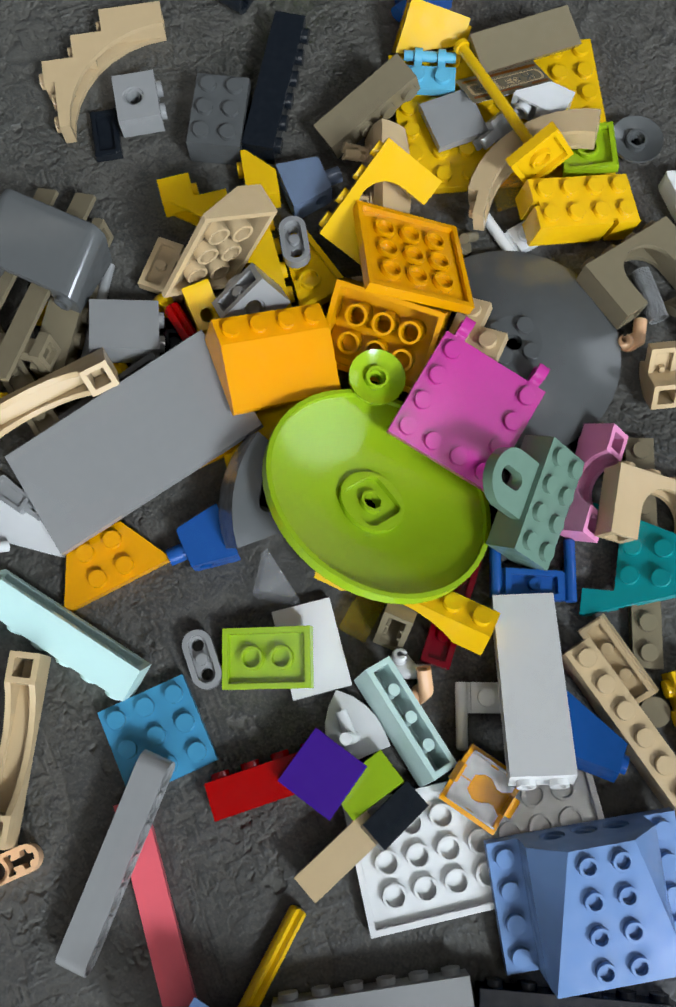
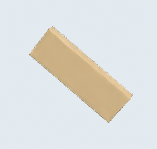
M604 613L577 631L583 640L588 637L591 638L638 704L659 691L656 684Z
M368 811L355 821H352L294 876V879L315 904L376 846L360 827L371 816Z

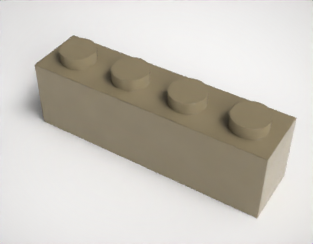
M396 53L313 126L322 140L339 159L344 154L341 153L344 142L358 143L363 137H367L375 122L382 118H391L397 108L416 96L417 91L421 89L418 79Z
M97 285L89 299H96L99 285ZM50 294L40 332L50 333L62 349L51 373L76 361L79 350L83 349L86 324L89 325V300L81 313H78L71 309L66 311L58 307L54 302L55 299L52 294ZM33 362L30 363L29 368L38 379L50 374L41 372Z

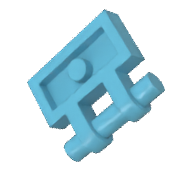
M415 47V50H404V61L414 62V65H408V67L416 75L421 88L417 91L416 95L444 96L455 92L456 67H445L446 63L456 64L457 54L455 52H446V49L423 51V48ZM422 62L437 63V66H422Z

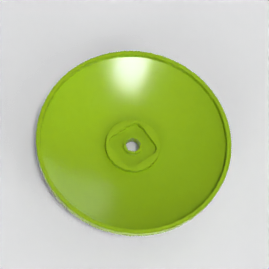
M352 389L325 391L298 402L280 419L268 440L263 457L262 479L266 502L278 529L299 557L313 570L340 588L355 595L383 603L418 604L432 601L452 592L466 581L479 566L488 547L486 542L491 531L489 502L483 491L386 432L403 402L395 399L393 402L385 405L368 404L358 398ZM365 500H371L376 508L368 506Z

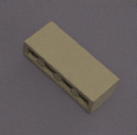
M568 5L470 34L468 38L469 48L488 74L573 49L582 44Z

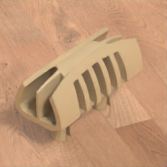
M382 118L372 125L365 139V146L344 142L341 151L344 154L341 159L359 161L367 166L373 157L369 153L379 139L384 142L386 138H390L410 155L406 129L395 122ZM383 181L369 186L365 190V194H362L359 199L363 202L410 214L411 196L391 182Z

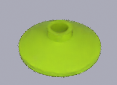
M370 349L360 353L351 363L348 373L349 384L355 395L362 401L372 405H385L393 402L402 393L406 381L405 371L401 362L393 354L381 349ZM370 377L378 378L379 384H373Z

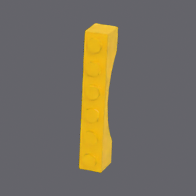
M315 572V579L341 591H346ZM453 591L432 601L418 604H403L431 621L444 632L452 643L480 656L500 616L499 612Z

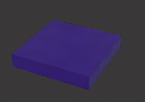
M315 728L278 779V782L330 821L367 766L319 729Z

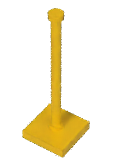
M466 38L459 39L453 47L455 53L462 56L523 142L520 148L505 159L523 184H525L527 179L544 178L574 154L553 121L532 136L469 48L470 43Z

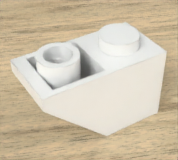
M550 81L515 90L510 105L519 118L530 121L542 115L569 110L576 92Z

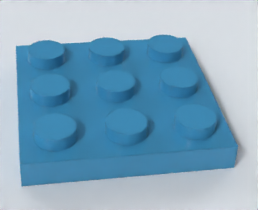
M184 674L97 712L125 786L129 781L137 759L145 749L175 762V769L170 782L219 760Z

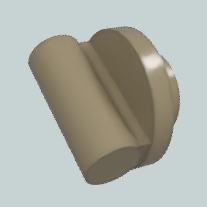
M457 228L462 253L467 255L471 252L470 243L479 239V233L477 231L464 233L461 229Z

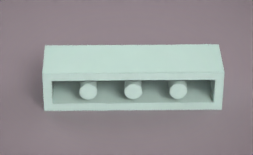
M390 656L367 668L354 680L420 788L435 781L455 767L457 764L455 758Z

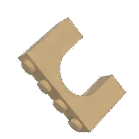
M618 461L617 464L604 468L595 536L619 544L638 540L642 507L649 495L660 498L669 507L674 518V533H676V477L669 478L663 476L660 471L655 469L635 467L636 464L630 461Z

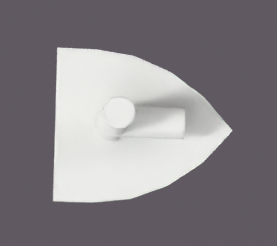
M336 690L328 706L325 720V735L357 759L373 754L380 749L390 747L391 745L384 728L370 708L354 696Z

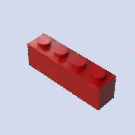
M286 749L271 754L272 761L260 765L259 760L256 759L241 764L242 771L230 775L227 769L210 775L212 781L205 783L204 786L214 821L216 822L295 795L278 782V779L298 752L289 755V751Z

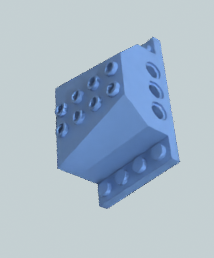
M667 807L483 840L504 970L507 976L540 970L557 999L676 977V816L672 808Z

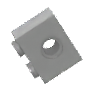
M153 70L111 76L117 117L123 137L165 131L163 120L168 119L165 102L160 103V98L164 97L161 80L156 81Z
M251 263L242 273L235 275L227 282L224 291L212 302V305L219 317L225 318L283 309L291 301L279 284L254 263Z

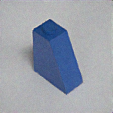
M567 691L577 769L614 783L619 773L625 775L630 756L625 755L628 743Z

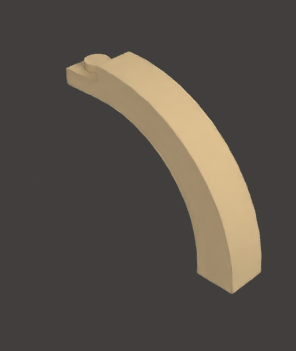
M580 108L557 111L524 123V125L534 136L553 121L571 149L594 150L599 130L601 109ZM514 129L492 146L482 158L471 177L468 186V200L470 205L469 218L473 219V230L484 231L494 196L502 183L514 172L505 160L523 145Z

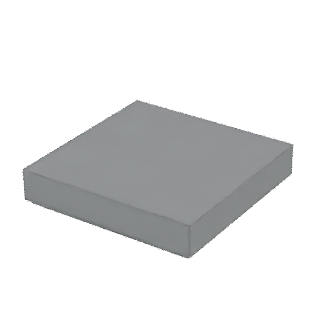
M463 90L419 104V112L439 153L472 142L475 138L488 131L477 105L470 100Z

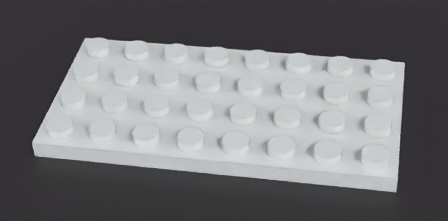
M577 769L578 776L574 784H570L569 788L556 790L551 789L550 785H536V788L533 790H519L515 798L520 801V804L511 819L505 816L502 818L494 835L489 834L438 798L448 781L414 788L429 806L385 851L382 852L375 846L355 865L371 939L495 909L483 840L605 819L593 775ZM392 794L386 795L383 799H381L369 810H367L370 813V815H372ZM343 808L348 826L353 820Z

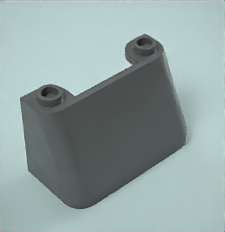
M4 189L0 195V277L6 271L51 291L55 299L54 302L58 307L66 311L71 309L81 313L112 263L105 234L90 222L17 191Z

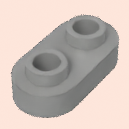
M288 216L279 224L283 259L285 264L291 268H302L309 263L311 258L306 224L298 216Z
M196 629L188 632L182 640V650L192 681L201 689H213L222 681V667L213 640L203 630ZM196 641H203L204 647L201 651L194 650L193 646ZM206 669L213 671V677L210 680L203 678V672Z

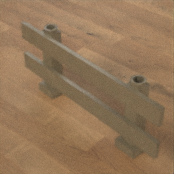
M38 188L33 199L53 207L59 193L57 190ZM75 193L66 213L86 221L97 198L91 194ZM94 218L92 224L102 230L106 236L108 247H110L114 236L104 219ZM6 271L0 277V310L17 276ZM31 283L6 334L0 333V380L9 381L19 360L33 362L41 372L51 373L62 349L50 333L39 331L36 339L30 338L50 297V290Z

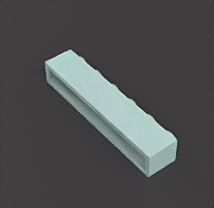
M7 569L0 570V621L7 625L6 627L9 631L24 636L31 641L33 647L48 652L55 657L57 663L78 672L84 681L98 685L105 690V694L111 699L123 702L136 693L152 664Z

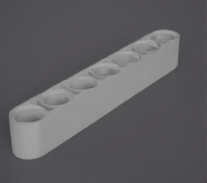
M145 749L140 754L133 768L55 960L57 965L83 978L90 974L99 957L175 769L174 761Z

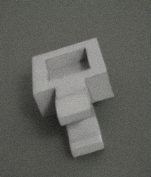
M499 111L485 123L488 131L475 138L472 143L477 151L482 148L486 150L511 132L513 128L501 111Z

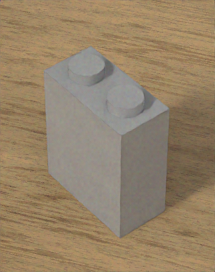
M89 299V353L103 347L112 363H136L151 352L157 358L160 357V353H165V336H159V329H164V312H159L158 301Z

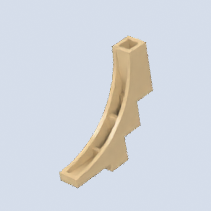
M160 1L98 9L100 21L95 22L96 32L70 35L71 47H67L69 58L41 61L40 85L42 90H47L55 111H58V116L54 117L55 127L58 133L63 134L66 143L77 142V121L80 108L88 90L99 75L112 63L129 52L149 44L167 41Z

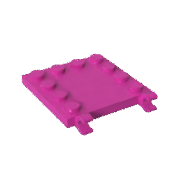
M466 316L459 324L454 335L449 331L443 334L386 432L484 492L483 472L489 456L500 447H514L546 393L538 387L547 377L550 368L540 363L538 367L535 366L527 380L465 342V339L476 324L475 321Z

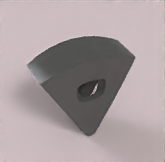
M259 431L248 435L238 446L223 477L219 497V522L226 548H239L281 533L271 515L263 489L262 465L268 439Z

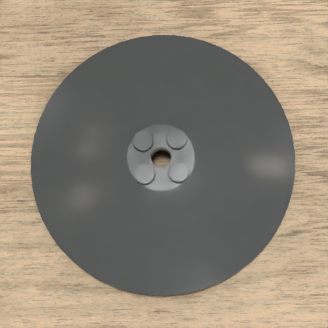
M518 251L484 252L464 258L472 297L492 303L493 309L484 327L505 332L508 334V339H514L520 344V348L517 350H511L505 346L498 363L526 380L535 366L538 367L540 363L550 368L547 377L538 387L546 393L514 447L521 448L525 435L553 436L566 447H569L578 441L584 424L597 423L613 399L621 370V347L618 344L619 336L617 329L576 281L578 275L555 261ZM451 311L445 332L449 331L457 312Z

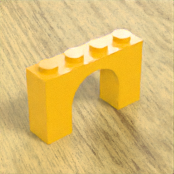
M386 138L384 142L380 139L377 141L369 153L373 157L367 166L364 164L359 166L352 176L356 180L349 190L346 187L343 188L335 200L338 206L333 213L327 211L318 223L322 227L319 233L360 265L353 207L355 202L360 199L362 193L375 183L387 181L396 184L421 205H425L442 183L441 180L390 138Z

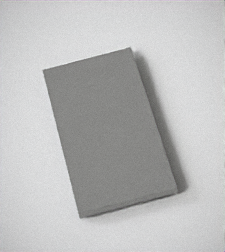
M202 330L119 382V385L105 391L5 456L60 554H68L234 447L248 435L264 427L255 412L232 415Z

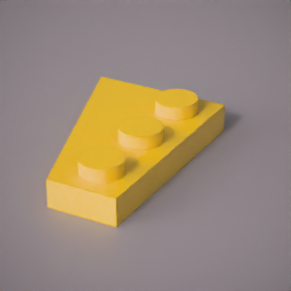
M307 231L311 254L309 263L302 268H291L289 266L288 268L299 306L320 303L322 306L331 300L337 278L344 277Z

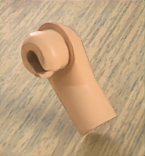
M635 318L633 320L632 333L626 336L622 334L618 338L621 351L632 352L645 344L646 318Z
M428 665L416 668L417 684L411 689L420 705L432 697L434 692L432 670Z

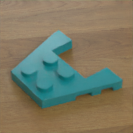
M593 503L594 507L599 509V504ZM640 520L638 540L619 544L614 591L582 588L579 615L587 617L595 613L611 612L628 606H639L676 598V533Z

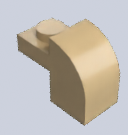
M676 341L648 343L645 361H640L639 379L642 394L650 410L676 407Z

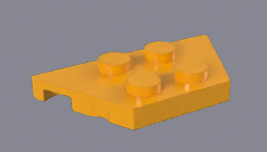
M121 521L111 525L66 554L64 607L74 612L170 562L167 554Z

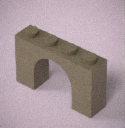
M667 216L657 222L651 220L639 233H630L619 245H610L601 253V256L596 259L594 256L590 257L580 267L582 271L576 278V281L617 330L638 317L648 304L647 300L628 279L624 269L625 262L640 260L653 265L676 290V226Z

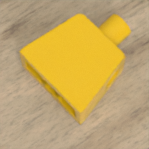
M208 278L181 289L186 307L197 332L202 330L205 336L210 324L208 321L220 318L212 305L216 297Z

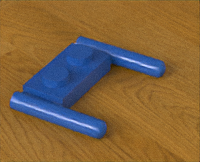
M571 538L563 541L564 572L557 570L501 568V554L489 546V598H492V595L553 593L554 602L576 603L575 541Z

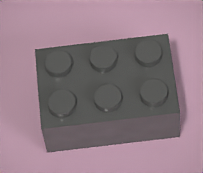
M197 73L186 139L191 161L237 165L236 162H242L240 150H242V139L252 104L250 78Z

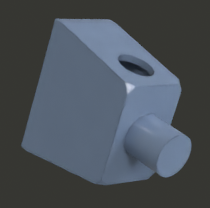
M318 157L276 164L277 180L293 216L304 218L332 201L331 186L343 182L340 168L336 166L324 170Z

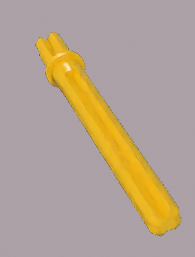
M296 905L289 906L238 1007H260L306 917L305 911Z

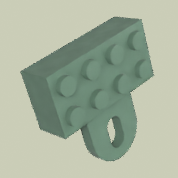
M525 435L521 448L500 447L489 456L483 472L485 496L488 502L498 509L486 544L518 566L548 571L550 562L555 554L560 533L564 529V522L569 507L573 502L579 478L582 476L585 462L553 436ZM503 468L511 473L507 485L502 480Z

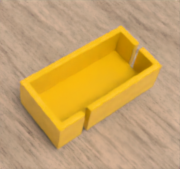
M627 174L527 179L515 198L520 219L525 220L522 226L528 246L599 241L602 237L604 241L624 239L641 222Z

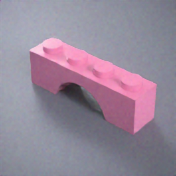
M588 423L583 426L581 436L578 438L575 455L584 461L585 464L574 493L573 502L569 507L564 522V529L560 533L565 539L571 538L574 541L598 543L599 537L595 536L598 509L594 507L592 502L593 486L598 477L604 472V468L622 461L629 437L615 423Z

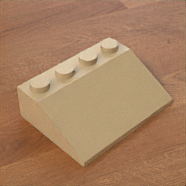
M261 184L237 186L202 215L161 293L164 298L183 295L182 288L207 278L212 290L225 288L227 282L232 277L241 273L278 212Z

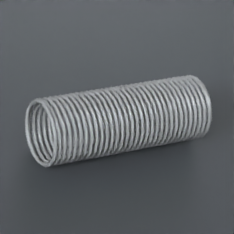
M646 266L634 270L630 274L632 284L648 302L643 309L648 323L652 325L664 321L668 318L669 314L650 268Z

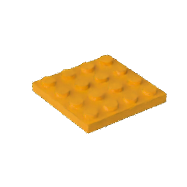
M360 200L355 202L353 216L365 291L467 315L472 312L475 306L456 226Z

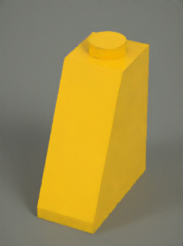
M407 0L392 52L404 54V50H415V47L423 48V51L454 47V44L459 39H468L471 31V25H469L471 18L423 0Z

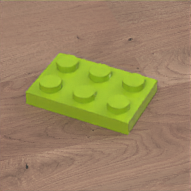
M313 626L222 629V690L314 688Z

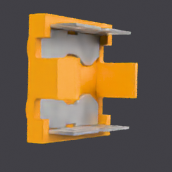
M471 743L461 761L459 760L449 775L448 782L438 796L443 802L491 835H494L504 816L511 819L520 804V801L515 798L519 790L516 789V786H508L506 766L473 743Z

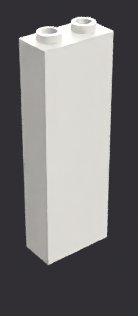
M554 594L492 595L491 609L500 613L493 630L508 786H516L517 790H533L536 788V785H550L551 789L556 790L569 788L570 784L575 783L578 771Z

